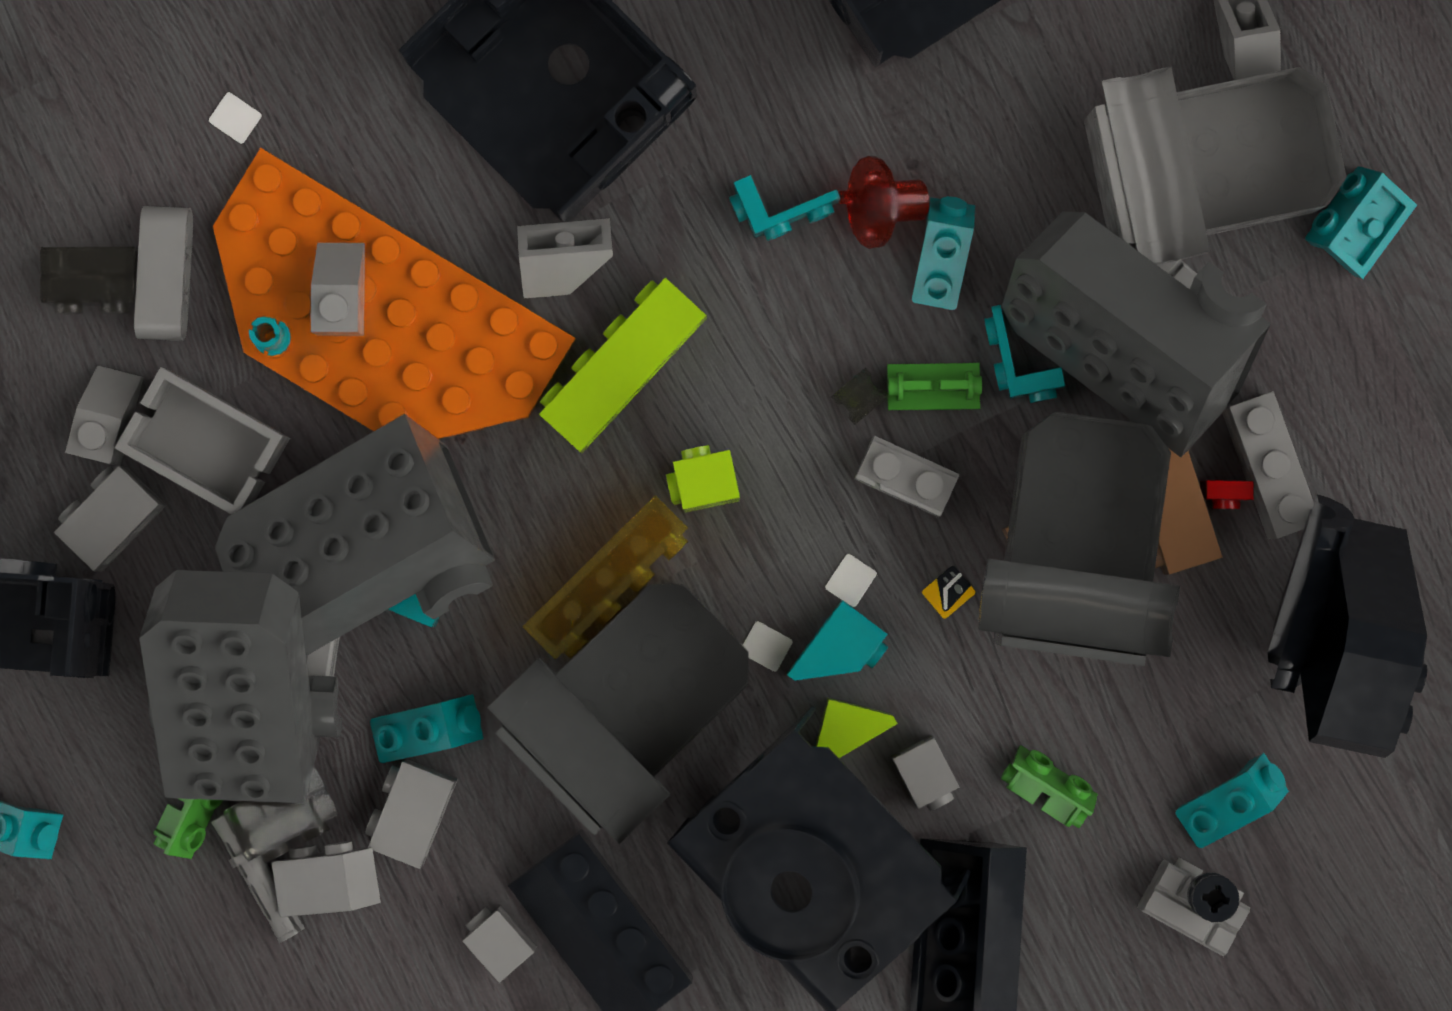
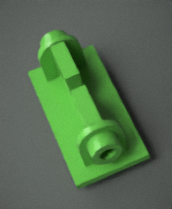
M980 363L887 364L888 411L980 409V394H982Z
M1020 745L1017 749L1013 765L1010 763L1001 775L1000 779L1007 783L1006 788L1008 790H1011L1031 804L1035 803L1042 792L1047 794L1049 797L1042 805L1041 810L1067 827L1074 825L1080 828L1087 816H1091L1094 812L1098 794L1093 791L1090 784L1079 776H1069L1053 765V762L1045 754L1037 750L1029 751Z
M177 798L185 802L182 810L172 804H167L153 832L157 836L153 844L164 849V854L192 859L194 852L199 849L205 839V829L214 810L220 806L223 800Z

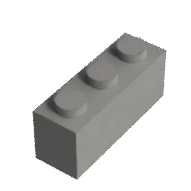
M1274 391L1227 407L1222 415L1246 481H1254V503L1267 539H1278L1303 530L1309 511L1313 509L1314 501Z

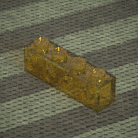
M655 495L522 627L555 660L563 653L571 659L590 640L584 632L596 620L604 626L622 608L617 600L629 588L637 593L654 577L655 573L650 567L662 555L670 561L689 542L683 536L689 528Z

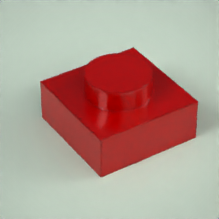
M1200 481L1204 500H1212V509H1240L1241 501L1254 500V481Z

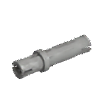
M236 807L211 821L231 856L228 860L232 868L237 867L241 876H243L263 915L272 927L271 929L278 942L281 943L305 929L298 916H279L273 873L262 854L265 849L261 842L256 843L252 834H250L238 808Z

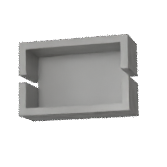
M160 367L140 402L145 407L156 410L155 414L151 418L146 414L135 412L117 442L115 449L232 515L256 500L265 484L264 481L258 478L260 472L267 474L272 472L290 438L175 372Z

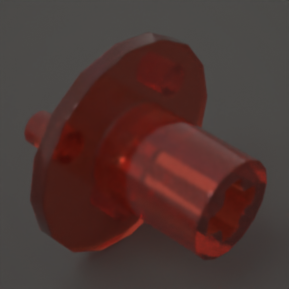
M867 156L859 159L852 169L848 189L839 191L841 197L839 203L847 204L848 219L853 234L859 243L868 249L885 246L892 237L896 222L924 220L929 211L930 199L925 183L919 179L894 181L892 172L885 161L876 156Z

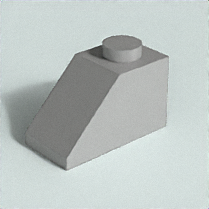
M1213 0L1224 58L1233 79L1238 80L1281 71L1280 28L1268 1Z
M610 218L517 226L519 263L524 298L570 295L613 257Z
M317 243L311 282V332L317 336H364L365 243Z
M97 365L76 408L65 453L121 466L124 453L115 449V446L135 413L144 377Z

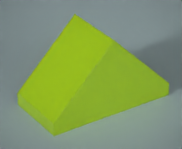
M828 697L815 747H829L838 758H841L898 723L890 713Z

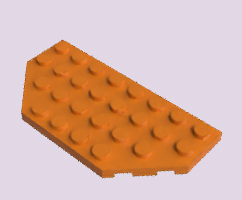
M261 147L213 225L243 353L372 431H376L403 414H406L437 439L529 418L576 341V338ZM317 243H365L364 336H317L311 332V282ZM260 317L274 318L278 325L280 321L284 322L291 334V341L287 350L275 356L268 355L266 350L264 353L260 352L249 337V329L252 330L253 328L252 322ZM274 330L265 335L266 341L275 338Z

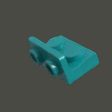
M1359 166L1347 175L1340 186L1339 192L1328 207L1316 216L1305 240L1312 246L1324 249L1353 276L1364 279L1417 204L1384 173Z

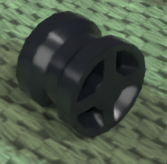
M1205 872L1196 876L1189 885L1187 891L1189 905L1203 919L1210 922H1223L1230 919L1237 911L1239 892L1236 886L1223 875L1215 872Z

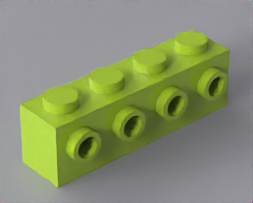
M666 277L659 285L653 280L650 281L634 299L639 305L638 308L627 319L620 314L603 332V335L608 340L596 353L591 348L586 350L571 367L576 372V375L564 387L557 382L540 401L545 408L539 415L581 454L707 319V315Z
M709 445L681 451L682 460L673 462L675 472L666 474L671 502L674 505L682 504L685 513L740 501L730 450L711 454Z

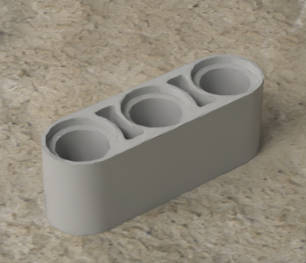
M147 205L142 208L139 227L134 329L137 339L184 341L186 338L193 242V213L191 208Z

